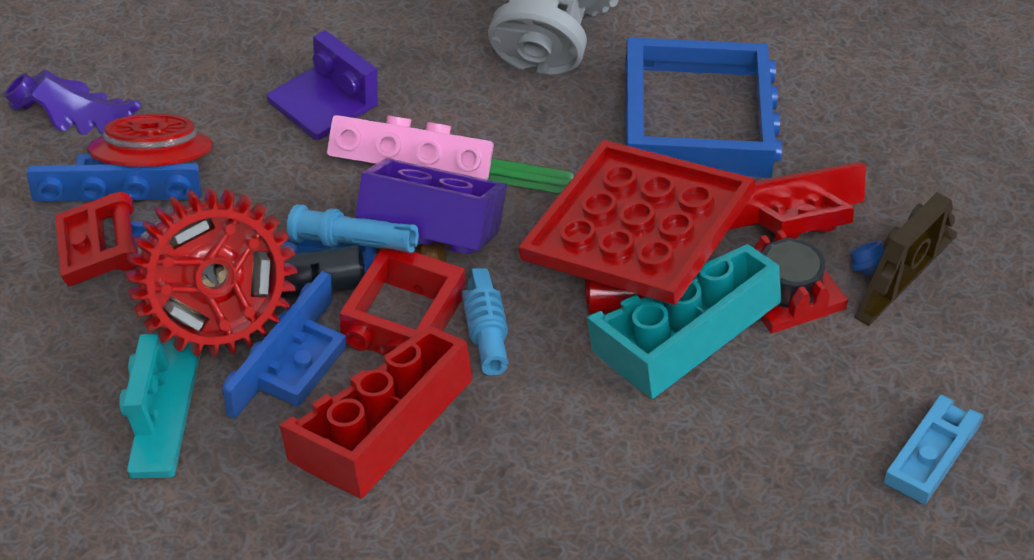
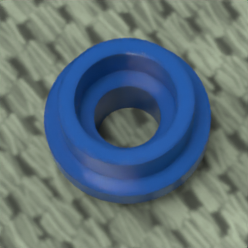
M882 240L866 243L850 252L853 261L849 265L852 271L861 270L864 276L875 273L885 251Z

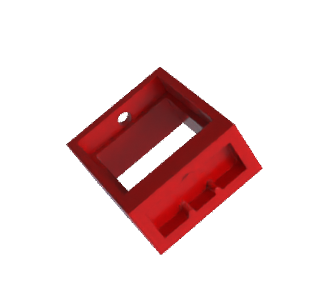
M382 248L339 313L340 333L346 335V343L353 349L359 351L368 349L386 355L429 326L444 331L462 301V291L465 290V268L416 252L408 253ZM384 283L434 299L416 330L366 313Z

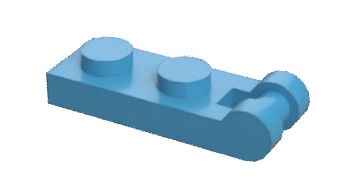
M941 394L887 470L883 483L926 505L966 444L980 427L984 415L973 409H969L966 412L954 406V400Z

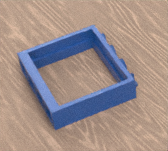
M627 37L625 59V145L748 177L771 178L774 161H781L782 140H775V137L779 135L780 113L773 112L777 108L778 87L771 86V83L774 84L776 61L769 60L768 44ZM643 70L755 75L760 142L644 136Z

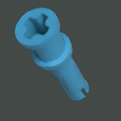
M296 204L291 209L287 220L289 239L295 243L312 240L322 242L324 246L331 248L340 243H350L412 253L415 251L414 247H417L419 239L418 228L414 224H398L372 219L352 218L344 216L342 212L334 208L323 212L309 210L303 204Z

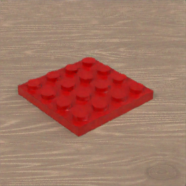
M602 140L519 245L520 258L523 261L676 305L756 192L755 180L748 176Z

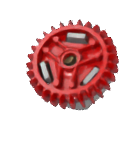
M206 188L204 201H200L198 196L192 190H189L187 192V205L183 206L175 197H171L170 201L173 212L167 214L161 208L156 207L155 212L160 221L155 224L146 220L142 221L146 231L141 237L134 236L132 240L138 247V254H127V260L137 266L138 269L125 272V277L130 283H138L139 285L129 289L128 295L133 301L142 300L134 306V310L138 317L149 315L144 321L148 331L152 332L160 327L157 334L162 343L165 344L174 336L173 346L177 351L182 352L187 343L190 342V350L197 357L200 356L203 346L207 345L208 351L215 358L218 357L219 345L224 344L229 352L235 355V341L241 339L248 347H252L251 333L256 331L263 337H266L268 333L263 325L264 322L268 319L273 323H279L280 319L273 312L276 306L286 309L290 308V304L281 297L282 291H295V286L284 279V276L297 274V268L294 265L284 262L295 256V252L289 246H281L289 239V235L282 229L274 231L280 224V221L274 215L263 219L267 208L261 203H257L250 209L251 198L242 194L234 204V194L229 189H224L219 201L212 188Z

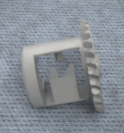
M509 0V3L502 5L495 11L489 26L488 39L495 52L504 61L518 69L536 66V72L548 75L564 74L577 68L583 59L587 46V37L580 25L583 16L588 14L593 17L598 12L605 13L610 7L616 6L619 0Z

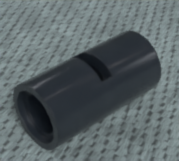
M352 245L295 253V256L284 261L291 263L297 268V274L284 276L285 280H288L295 286V291H282L281 297H298L302 288L307 283H312L321 271L331 274L332 292L355 289L365 275V264L361 246Z

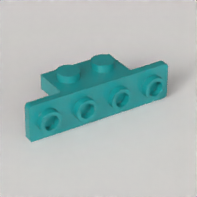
M141 334L136 353L131 354L129 357L128 370L130 378L127 389H122L120 394V411L123 417L128 418L135 435L127 466V472L132 479L173 477L176 473L200 356L193 355L190 350V342L187 343L182 352L177 351L173 346L174 336L164 344L160 341L158 334Z

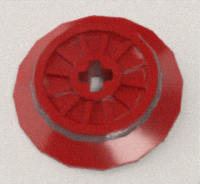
M139 114L118 118L107 123L102 136L91 141L87 152L93 159L107 164L129 167L163 166L198 159L211 151L213 141L206 134L197 132L198 130L194 123L188 118L171 114Z

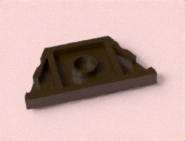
M936 192L924 205L919 203L915 206L908 221L901 228L896 226L890 231L884 242L883 248L885 251L856 312L855 318L870 326L957 237V232L949 228L955 223L951 199Z

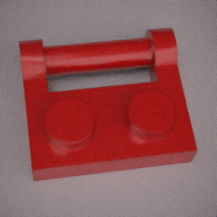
M124 192L113 193L55 215L60 276L68 287L115 269L129 271L137 267L127 260L128 253L138 254V248L132 241L130 215L133 213V201L129 194ZM112 217L116 246L106 249L103 220Z

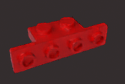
M861 162L755 181L756 192L730 229L760 224L775 233V235L777 231L783 230L788 238L796 239L800 237V233L810 231L830 232L835 230L836 226L853 223L854 207L851 205L861 203L865 199L866 165Z

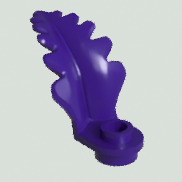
M46 69L32 78L27 73L19 75L4 93V97L9 100V107L13 110H18L21 107L27 110L38 102L48 114L55 128L66 131L74 124L77 131L82 135L88 134L94 126L97 127L100 134H106L104 128L107 123L118 118L133 115L141 107V103L138 100L132 101L129 99L123 101L119 98L107 100V94L89 93V87L83 82L58 78Z

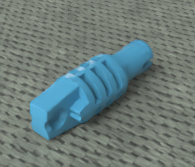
M472 268L470 271L471 278L468 280L467 285L468 290L462 291L469 338L478 346L483 373L499 375L506 371L508 364L504 340L508 334V326L500 290L493 288L487 268Z

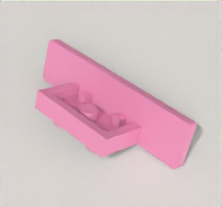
M335 115L332 118L327 149L329 156L375 164L390 158L488 180L494 148L492 141L450 134L451 126L427 122L426 130L411 128L412 119L388 115L386 123Z

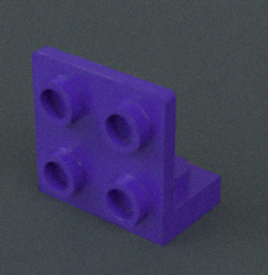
M326 30L313 36L314 67L267 93V102L315 140L330 134L333 116L357 118L378 105L377 68Z

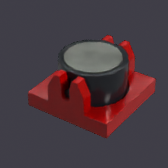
M783 230L777 231L772 243L766 235L760 237L754 249L778 264L780 271L781 303L760 318L771 334L847 308V297L825 270L826 261L822 253L814 245L803 240L788 238Z

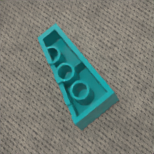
M749 244L737 248L705 263L676 305L649 297L640 299L636 294L621 301V308L607 315L599 311L586 317L591 349L618 374L649 398L654 399L781 303L779 265Z

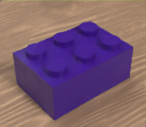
M386 158L362 172L355 218L398 224H414L418 228L419 244H432L434 241L449 244V249L452 251L471 254L475 250L479 251L499 233L507 184Z

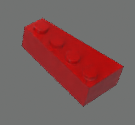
M429 326L384 356L385 363L376 369L369 371L363 369L351 377V385L333 397L325 394L313 402V410L299 420L294 416L290 417L279 425L287 460L311 475L362 499L472 381L467 341Z

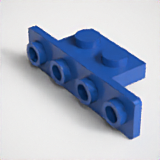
M77 154L76 165L28 166L27 168L31 198L36 202L94 201L117 192L129 194L132 200H170L171 197L188 199L187 192L189 190H192L199 199L201 198L199 166L195 163L129 167L107 164L93 159L90 154Z
M321 271L312 283H307L302 288L298 300L288 311H283L278 316L280 319L279 323L274 324V328L263 341L259 340L254 344L249 357L242 366L227 376L222 388L226 415L235 419L259 390L299 407L347 348L346 335L316 323L332 302L331 274Z

